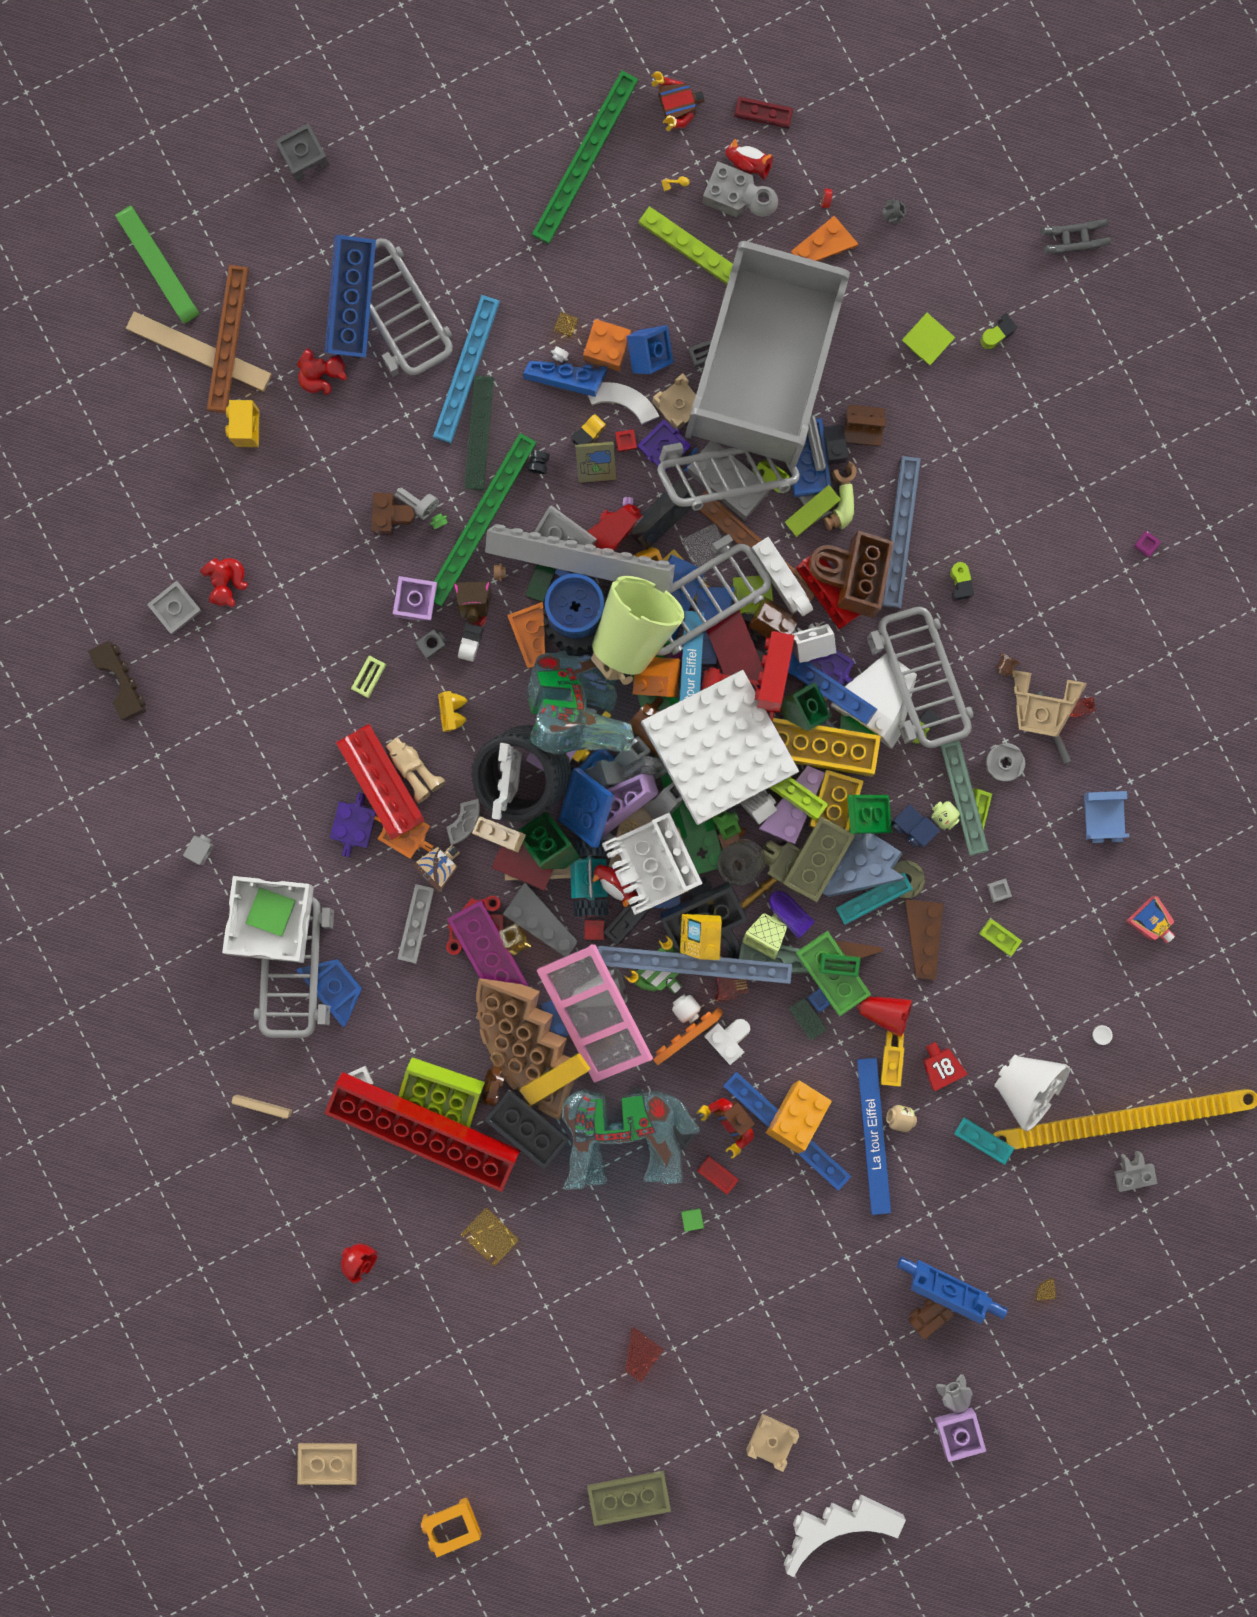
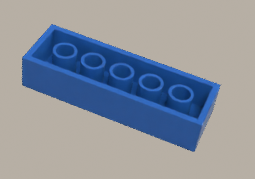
M334 235L325 353L366 357L376 240Z

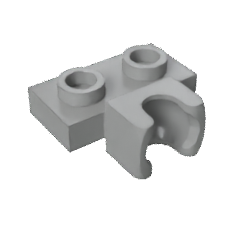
M1135 1151L1133 1161H1130L1124 1154L1121 1155L1123 1170L1114 1171L1119 1192L1157 1184L1154 1165L1152 1163L1145 1165L1141 1152Z

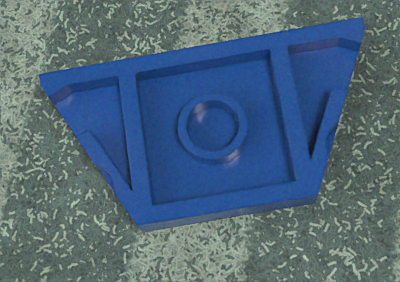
M339 959L319 963L317 996L324 1005L330 1006V1012L342 1027H345L363 988ZM311 965L298 968L296 971L299 974H310ZM303 978L310 987V978Z

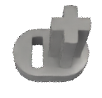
M402 487L398 488L394 495L403 503L412 507L414 514L422 520L426 519L439 503V500L432 494L426 495L420 501Z

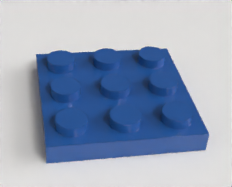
M580 768L573 769L558 820L592 848L599 847L614 795Z

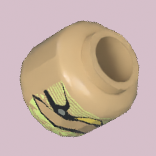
M895 1105L887 1113V1123H889L890 1128L893 1130L909 1132L917 1123V1117L912 1108Z

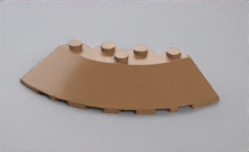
M480 978L476 992L477 1020H479L481 1027L479 1030L480 1035L491 1054L490 1059L494 1066L502 1069L501 1073L505 1076L504 1080L513 1090L517 1089L520 1092L523 1086L570 1059V1057L563 1055L567 1038L549 1031L553 1014L536 1008L540 991L522 984ZM575 1080L536 1102L534 1105L538 1106V1109L543 1113L560 1120Z

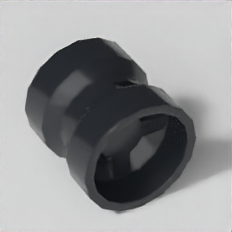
M531 451L530 458L532 461L529 464L528 471L536 474H546V463L549 461L550 454L542 451Z

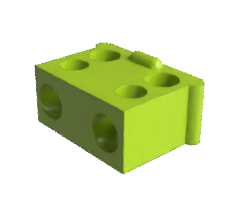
M767 459L758 463L756 467L765 483L778 480ZM775 465L782 479L790 478L789 474Z

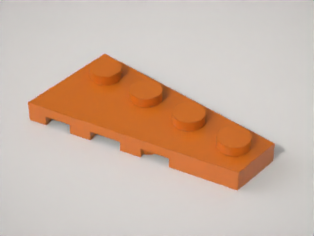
M720 1007L712 1013L707 1012L700 1018L701 1021L699 1023H693L686 1028L685 1034L675 1036L671 1040L672 1044L668 1047L664 1045L655 1052L657 1055L653 1059L657 1065L661 1064L717 1022L724 1012Z

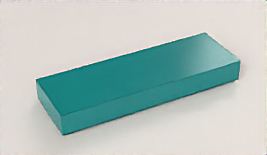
M965 1117L954 1133L959 1138L1004 1165L1015 1147Z

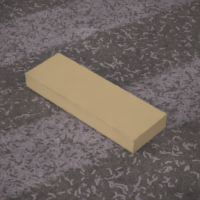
M479 816L472 832L476 836L515 852H519L525 838V834Z
M241 1095L233 1096L231 1102L234 1105L285 1119L289 1118L292 1113L291 1109Z

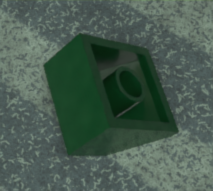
M816 682L799 688L782 699L780 710L784 718L806 731L813 729L832 717Z

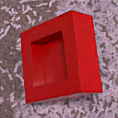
M634 429L615 432L618 453L637 450Z
M585 920V939L604 940V920Z

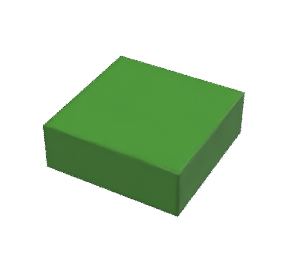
M700 1208L681 1211L685 1232L704 1228Z

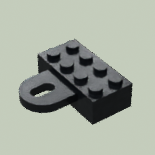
M731 881L661 913V921L677 953L680 952L682 914L721 916V942L724 943L728 951V956L725 958L738 959L740 947L732 928L748 920Z

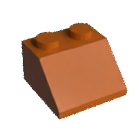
M654 657L642 673L634 675L633 694L677 698L680 659Z

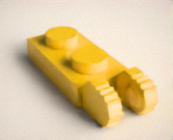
M887 1031L880 1084L901 1087L904 1033L902 1037H897L898 1047L891 1046L893 1034Z

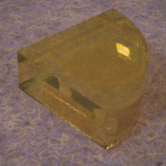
M1049 1278L1039 1285L1036 1291L1037 1301L1056 1299L1053 1278Z

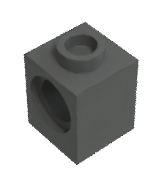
M433 629L418 640L416 644L425 657L430 660L447 647L444 644L447 640L441 632L436 633ZM431 639L438 641L435 648L428 647V642Z

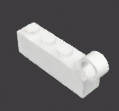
M767 537L754 545L752 550L769 574L771 583L791 613L794 614L798 611L802 616H805L811 612L813 607L810 604V600L770 538Z

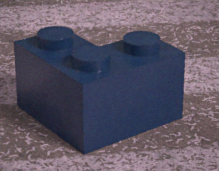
M910 804L892 820L894 823L893 828L899 834L904 833L908 837L907 842L914 848L925 847L940 831L927 817H923Z

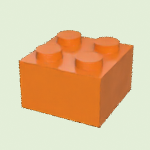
M595 319L583 354L584 361L599 366H606L608 369L620 372L628 348L627 335L631 334V330Z

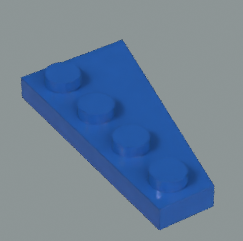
M529 361L523 373V379L596 397L607 374L608 367L601 366V369L591 368L592 365H583V368L572 367V364L566 363L561 366H555L553 362Z
M699 587L697 590V608L700 612H704V618L707 621L719 614L703 587ZM707 587L722 611L730 607L732 597L725 587ZM730 587V589L734 593L735 587ZM704 631L701 664H716V653L707 631Z

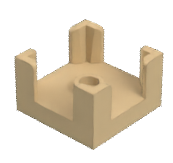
M684 374L676 378L675 383L663 393L660 391L653 396L652 401L669 424L678 430L689 422L696 396L689 387V380Z
M762 1414L747 1446V1455L754 1459H757L758 1456L773 1463L774 1468L784 1472L789 1451L793 1443L796 1444L799 1438L798 1430Z

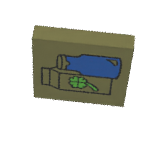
M613 442L575 445L579 483L616 480Z

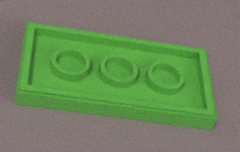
M828 931L795 952L839 1017L871 995L859 976L852 977L819 973L821 953L844 955ZM825 959V961L850 964L847 960ZM826 965L824 967V969L851 972L855 971L854 968H844Z

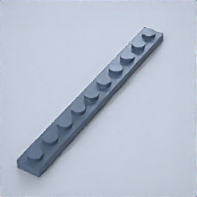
M598 946V951L605 965L611 967L791 983L792 964L720 957V960H705L680 953Z

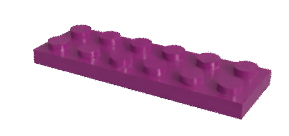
M482 900L447 918L479 978L522 984L529 987Z

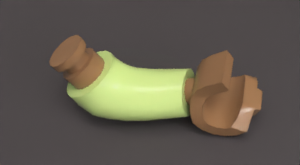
M850 461L845 467L848 473L847 478L842 477L838 469L831 473L835 482L841 484L839 486L841 501L838 502V507L833 510V514L829 516L830 518H824V524L828 531L832 530V527L844 529L850 524L854 515L853 485L850 484V481L854 479L857 471L855 465Z

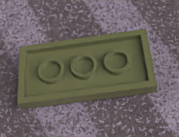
M820 816L783 884L817 902L855 834H850V831Z
M664 1471L587 1485L594 1526L671 1512Z

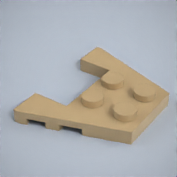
M1013 670L1019 730L1058 737L1087 683L1067 680L1064 699L1028 693L1032 673Z

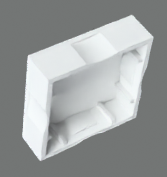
M233 876L229 901L230 915L225 929L222 953L233 956L304 963L314 887L304 883L268 882L257 878ZM259 887L296 900L283 937L245 924Z

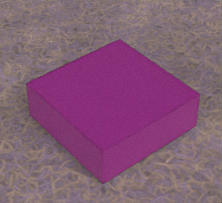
M1145 531L1133 547L1149 558L1161 541L1148 531Z

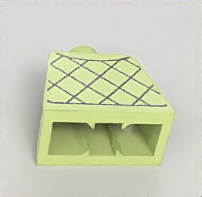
M774 913L772 917L762 914L746 932L743 943L775 960L787 926Z

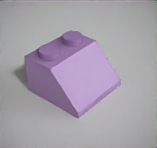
M399 576L393 615L396 618L431 621L437 582Z

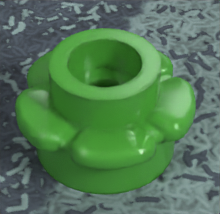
M440 513L432 517L433 522L430 525L432 524L433 528L436 529L447 524V516H442Z

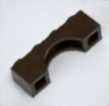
M107 641L89 650L88 653L97 669L112 671L119 679L120 691L113 704L121 720L128 721L146 712L144 707L146 702L142 695H138L136 691L138 686L133 678L130 679L127 673L130 671L125 661L122 662L119 656L121 651L117 644Z

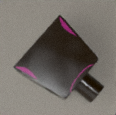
M490 581L454 583L459 616L467 618L469 623L478 622V617H486L492 597Z

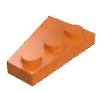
M543 602L507 615L528 669L538 666L537 660L545 656Z

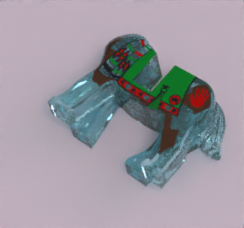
M563 650L559 653L542 654L535 660L526 695L531 714H537L530 740L538 748L551 754L597 749L629 752L634 739L631 724L586 711V704L597 706L606 711H613L617 700L614 685L616 680H608L591 660L592 655L569 656Z
M586 1089L578 1090L566 1099L562 1108L563 1120L573 1135V1146L569 1160L570 1172L564 1183V1190L583 1189L588 1185H605L607 1183L599 1144H622L638 1141L643 1138L646 1139L650 1151V1162L644 1175V1182L662 1181V1184L682 1183L681 1149L675 1138L674 1125L682 1135L698 1134L700 1128L692 1120L686 1107L677 1098L657 1090L625 1094L622 1097L623 1123L615 1122L608 1126L606 1095Z

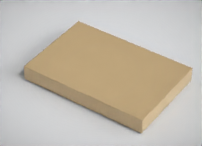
M298 1444L297 1485H356L357 1444Z

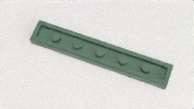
M960 741L941 745L957 810L960 813L959 817L969 855L974 856L989 852Z

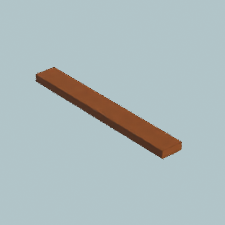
M229 265L207 403L208 412L226 414L249 272L248 267Z
M705 491L702 495H707L709 493ZM717 500L703 503V507L699 510L725 535L729 534L736 544H745L752 549L754 545L762 541ZM785 561L811 601L815 597L814 593L802 576Z

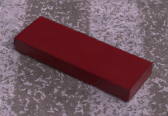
M738 96L734 117L789 129L794 108Z

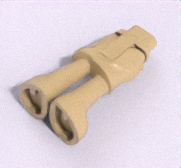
M398 737L386 745L394 765L404 779L407 778L415 791L414 800L417 804L426 800L431 793L413 773L414 770H417L432 792L437 791L446 783L441 776L432 775L419 759L417 751L413 747L406 745L405 742L402 743Z

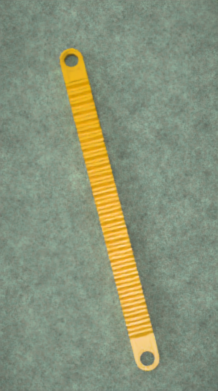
M1243 1089L1036 1124L1030 1131H1024L1021 1127L1001 1130L993 1135L997 1137L1004 1136L1006 1143L1015 1147V1149L1041 1146L1043 1144L1250 1110L1257 1106V1094L1252 1090ZM1246 1094H1251L1253 1100L1250 1104L1246 1105L1243 1102V1097Z

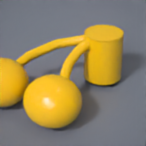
M684 176L679 177L678 180L665 179L661 181L664 191L671 189L670 183H679L684 187L689 185V179Z

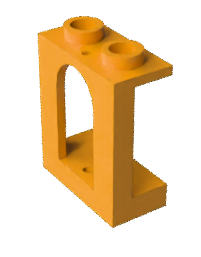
M467 1497L461 1499L459 1504L430 1516L425 1514L421 1522L423 1533L429 1537L428 1545L430 1551L435 1552L436 1557L478 1541L482 1534ZM462 1515L469 1533L445 1543H438L433 1528L438 1524Z

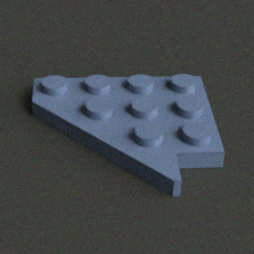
M855 834L825 887L823 894L827 897L903 881L905 877L893 870V867L903 853L874 834Z

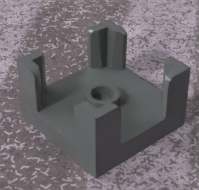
M309 123L275 141L296 182L304 178L303 171L317 164L321 168L330 165Z

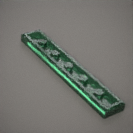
M475 375L465 489L484 491L494 377Z

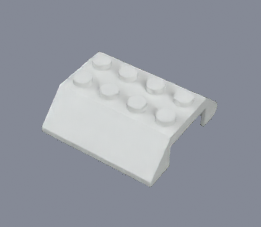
M670 813L652 820V822L620 837H615L602 843L605 851L614 848V851L607 854L608 858L615 857L618 854L621 856L622 861L615 862L612 867L616 869L622 866L621 869L615 871L622 887L628 884L631 885L623 889L624 893H630L636 889L639 895L628 900L630 905L636 902L639 903L631 907L634 915L702 884Z

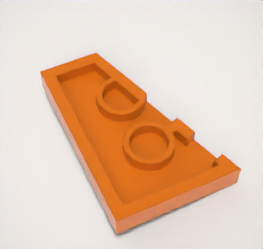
M833 216L794 248L790 254L819 262L829 256L858 247L859 244L838 219Z

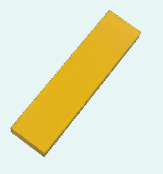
M578 1053L523 1086L520 1092L531 1106L585 1074L591 1068L581 1054Z

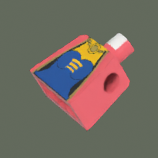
M1151 896L1126 920L1129 925L1150 940H1156L1161 937L1165 943H1169L1175 937L1168 929L1174 923V920L1157 896Z

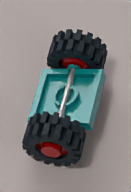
M584 840L571 841L579 857H585V859H578L570 865L571 898H586L587 900L573 901L574 917L609 915L608 900H593L595 899L594 897H607V892L604 890L600 880L592 882L595 867L598 865L606 866V859H593L591 856H606V851L602 845L606 840H600L599 847L593 848Z

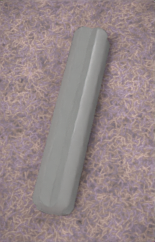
M811 415L807 433L816 471L825 470L826 464L814 415Z

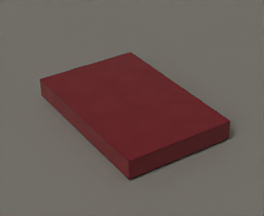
M523 844L519 852L500 846L492 865V869L544 891L554 870L540 869Z

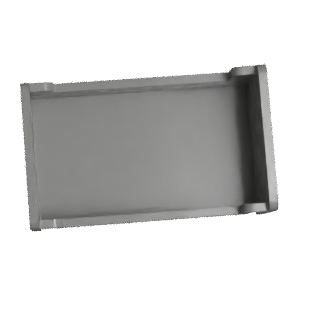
M739 242L685 437L691 438L692 435L788 462L790 467H796L805 444L809 429L808 424L849 280L850 272L848 270L751 242Z

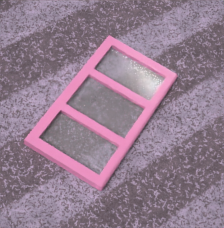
M595 944L537 969L575 1047L591 1068L588 1072L594 1083L653 1059Z

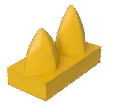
M451 691L438 694L443 732H450L461 727L467 719L461 714L455 713L454 710L465 705L468 700L461 695L451 693Z

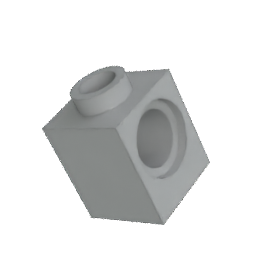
M202 834L200 837L194 835L183 856L199 865H204L215 845L210 843V838Z

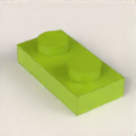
M991 918L979 933V935L1010 957L1022 942V940Z

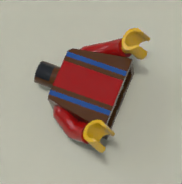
M656 71L651 75V77L656 79L652 82V86L660 85L658 87V95L665 116L663 123H667L666 130L685 128L696 115L695 105L705 102L703 92L692 93L689 84L664 77L661 72Z
M721 1098L709 1104V1106L703 1105L696 1113L704 1115L701 1118L702 1121H705L711 1113H714L736 1142L726 1149V1152L729 1150L733 1152L734 1155L731 1158L740 1154L741 1149L746 1147L754 1138L752 1127L755 1124L738 1102Z

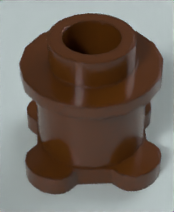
M1000 652L999 655L1002 658L998 666L995 667L998 669L997 673L1007 677L1008 674L1012 675L1013 668L1016 664L1020 665V662Z

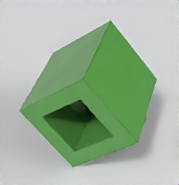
M724 811L712 817L724 841L741 832L737 823L739 818L736 812L728 814Z

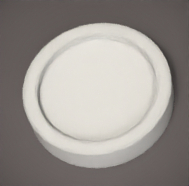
M1100 1025L1093 1030L1092 1036L1096 1043L1106 1045L1112 1040V1031L1109 1027Z

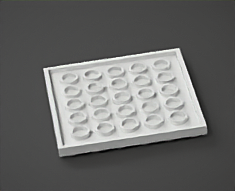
M743 670L641 722L697 825L799 772L766 710L757 708L758 701L754 700L756 692Z

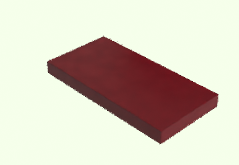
M740 610L706 631L725 675L731 676L743 670L748 679L758 681L760 671L764 672V668L761 666L762 663Z

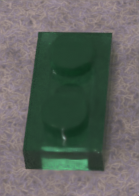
M805 997L789 1007V1010L810 1040L827 1030Z

